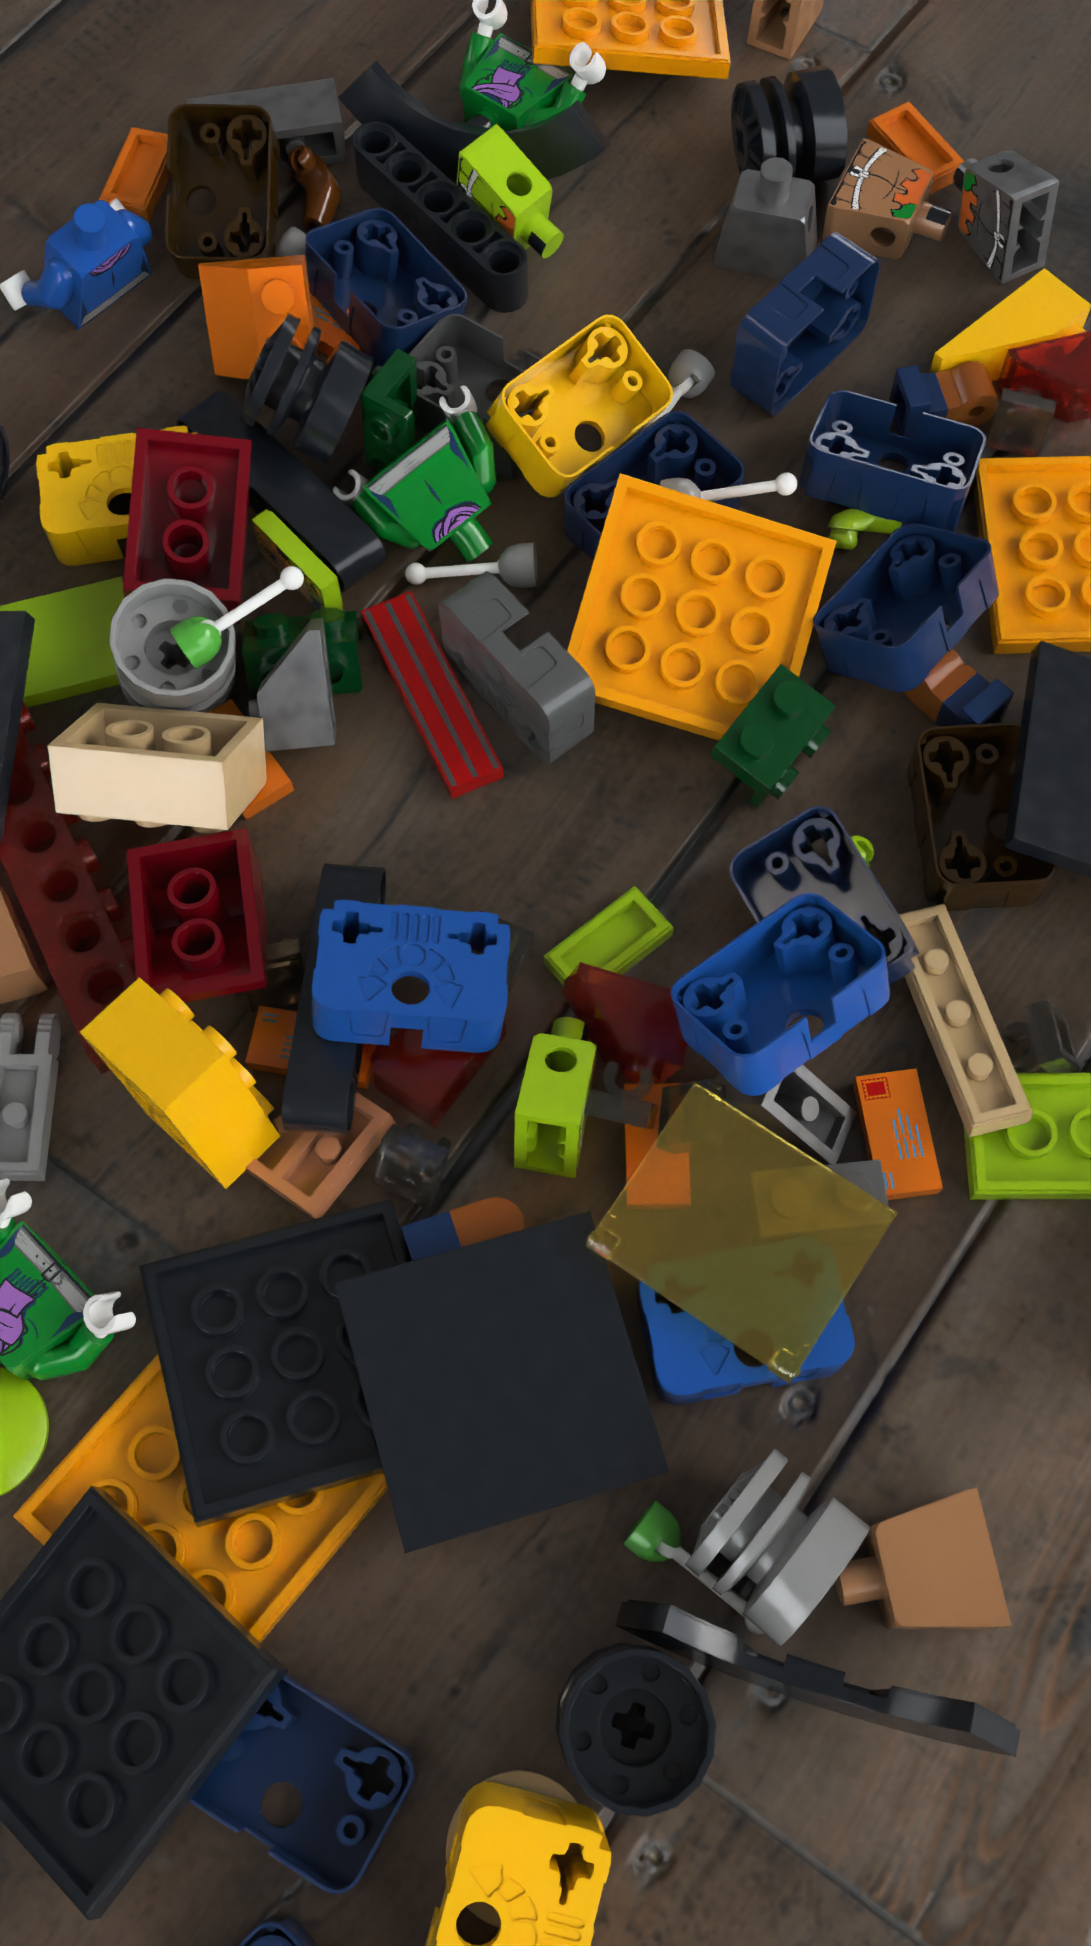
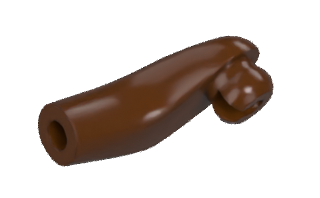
M297 146L289 153L287 163L291 170H293L292 173L296 181L306 191V203L301 223L304 229L309 232L314 228L331 223L341 201L342 194L338 182L320 155L313 154L307 146Z

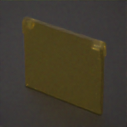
M694 1082L610 1210L606 1213L596 1230L590 1233L586 1247L631 1274L767 1366L768 1370L790 1384L793 1378L800 1374V1367L896 1217L897 1212Z

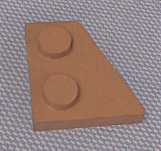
M358 1092L352 1127L348 1135L284 1130L281 1115L273 1119L275 1128L281 1137L257 1160L254 1159L246 1166V1172L313 1220L321 1218L396 1123L391 1114Z

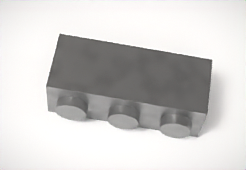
M334 78L186 99L187 104L256 105L264 108L271 117L279 141L278 172L291 170L287 163L288 155L295 147L301 145L309 147L313 154L320 155L325 164L348 161ZM250 140L249 147L244 149L247 159H249V150L252 149V142L254 140Z

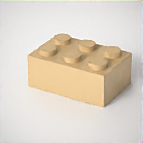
M96 703L48 745L56 813L79 815L82 820L89 822H100L113 818L133 820L137 825L147 828L171 824L191 826L194 831L199 833H217L228 830L265 786L267 779L263 718Z

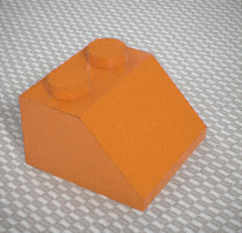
M305 255L198 264L215 375L249 380L267 337L269 338L284 322L288 312L301 319L291 343L303 349L314 326Z

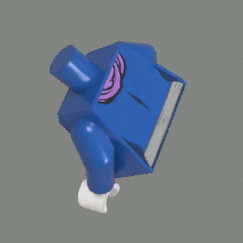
M117 198L113 199L110 205L104 200H98L94 204H83L75 210L74 218L50 235L45 242L44 270L40 279L30 280L26 271L22 270L0 283V289L13 310L16 311L25 305L59 309L80 330L152 275L143 246H146L152 239L153 232L150 224L143 217L126 210Z

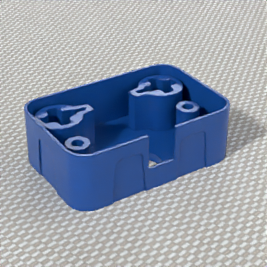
M804 893L793 897L680 977L671 989V998L681 1035L685 1042L722 1073L723 1077L736 1090L750 1096L762 1095L782 1082L783 1078L809 1059L816 1057L867 1016L874 1014L882 1008L890 997L886 954L882 943L827 899L815 893ZM803 1015L815 1016L824 1023L821 1032L812 1038L806 1016L788 1029L787 1027L793 1019Z
M335 900L334 909H322L319 919L317 961L312 982L311 1020L314 1031L323 1039L330 1041L389 1046L391 1027L423 1030L421 1048L473 1053L488 1052L494 1049L501 1037L507 1007L508 985H506L510 952L509 925L498 924L499 915L490 912L441 910L433 907L399 904L396 906L362 903L354 900ZM345 940H356V943H345ZM471 950L481 951V954H473ZM413 976L420 978L426 983L429 988V994L424 1001L408 1005L401 1003L394 997L391 989L392 985L402 977Z
M800 1236L789 1238L788 1241L756 1247L747 1246L712 1253L709 1256L677 1262L668 1261L650 1266L646 1279L639 1281L637 1305L654 1387L663 1401L672 1405H685L736 1395L744 1387L772 1382L770 1384L772 1388L828 1377L837 1373L852 1356L855 1341L849 1315L846 1314L838 1282L839 1275L830 1246H818L815 1236ZM793 1262H799L803 1272L814 1273L806 1289H801L798 1279H786L785 1277ZM674 1286L677 1296L689 1297L684 1300L681 1313H671L667 1303L657 1304L656 1301L662 1299L664 1287ZM757 1329L764 1332L770 1338L773 1345V1354L766 1364L760 1367H750L743 1364L737 1358L734 1351V1342L742 1331Z

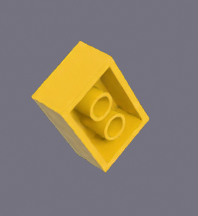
M139 977L80 1031V1034L144 1112L219 1184L227 1189L247 1170L246 1166L254 1159L257 1160L281 1137L267 1117L274 1108L253 1086L256 1083L255 1079L233 1058L237 1052L217 1030L210 1025L202 1030L191 1020L195 1017L193 1012L172 990L166 988L159 995Z

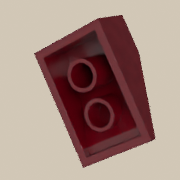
M137 428L123 579L124 598L143 584L166 578L191 581L211 591L227 608L228 612L242 604L252 440ZM241 619L234 624H241Z
M247 828L127 849L136 980L140 977L159 995L166 988H169L184 1003L267 987V914L262 872Z

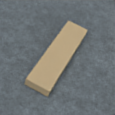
M945 904L899 914L919 950V954L911 958L915 968L904 977L968 1137L1029 1123L1033 1115L1032 1109Z

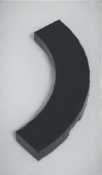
M377 61L365 70L338 97L362 125L374 121L389 124L444 175L457 180L459 152L490 129L458 121L451 123L426 111L427 106L420 103L400 87ZM579 100L546 120L526 125L522 129L504 131L547 180L564 175L584 165L603 152L610 144Z
M630 1599L627 1602L622 1601L615 1626L711 1669L805 1703L877 1725L951 1744L1016 1757L1020 1730L1016 1728V1724L976 1702L923 1693L894 1685L890 1689H866L844 1682L846 1672L788 1653L785 1662L761 1655L744 1642V1637L713 1625L671 1604Z

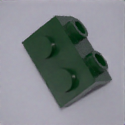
M398 348L383 366L378 365L373 369L367 379L364 390L361 392L365 463L376 473H379L415 444L414 434L418 431L416 358Z
M322 608L314 611L311 615L286 617L280 613H268L257 617L255 620L245 621L242 656L251 700L257 699V692L262 680L310 620L323 618L332 693L360 692L362 690V675L359 661V627L356 611L343 612L337 608Z
M780 664L714 746L709 756L755 790L748 801L754 807L758 808L768 794L779 800L800 773L791 766L801 752L811 759L832 732L823 723L835 709L836 705Z

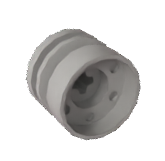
M165 578L141 585L122 600L111 620L109 643L124 698L132 706L208 713L228 701L235 688L236 640L233 624L221 632L222 643L219 652L212 660L198 669L191 664L170 632V628L184 619L193 616L206 617L215 622L227 614V608L211 591L191 581ZM182 659L186 660L187 667L185 668L177 665ZM168 660L175 664L170 670L166 667Z
M774 1449L764 1461L746 1472H742L701 1525L694 1552L685 1563V1566L699 1576L718 1552L723 1555L730 1563L712 1589L719 1595H722L736 1585L745 1575L751 1579L756 1586L746 1603L743 1615L778 1646H781L795 1633L829 1591L862 1544L870 1527L834 1497L821 1504L807 1517L797 1507L808 1488L811 1478L802 1471L781 1495L770 1485L783 1469L788 1459Z

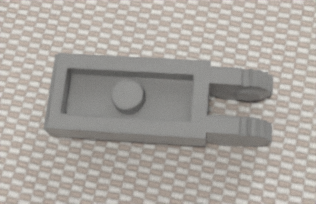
M4 1013L0 1019V1180L8 1178L10 1181H45L59 1065L56 1059L60 1050V1018L56 1013H42L37 1025L34 1054H21L24 1036L21 1014Z

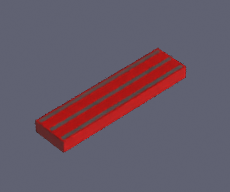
M412 591L360 611L362 622L451 799L504 778L503 767Z

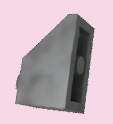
M323 618L310 620L262 680L257 692V699L249 700V716L263 718L265 752L335 745L337 725Z
M803 1064L783 1078L782 1082L770 1091L756 1096L745 1095L739 1092L719 1072L706 1099L743 1131L821 1165L837 1163L857 1115L854 1109Z

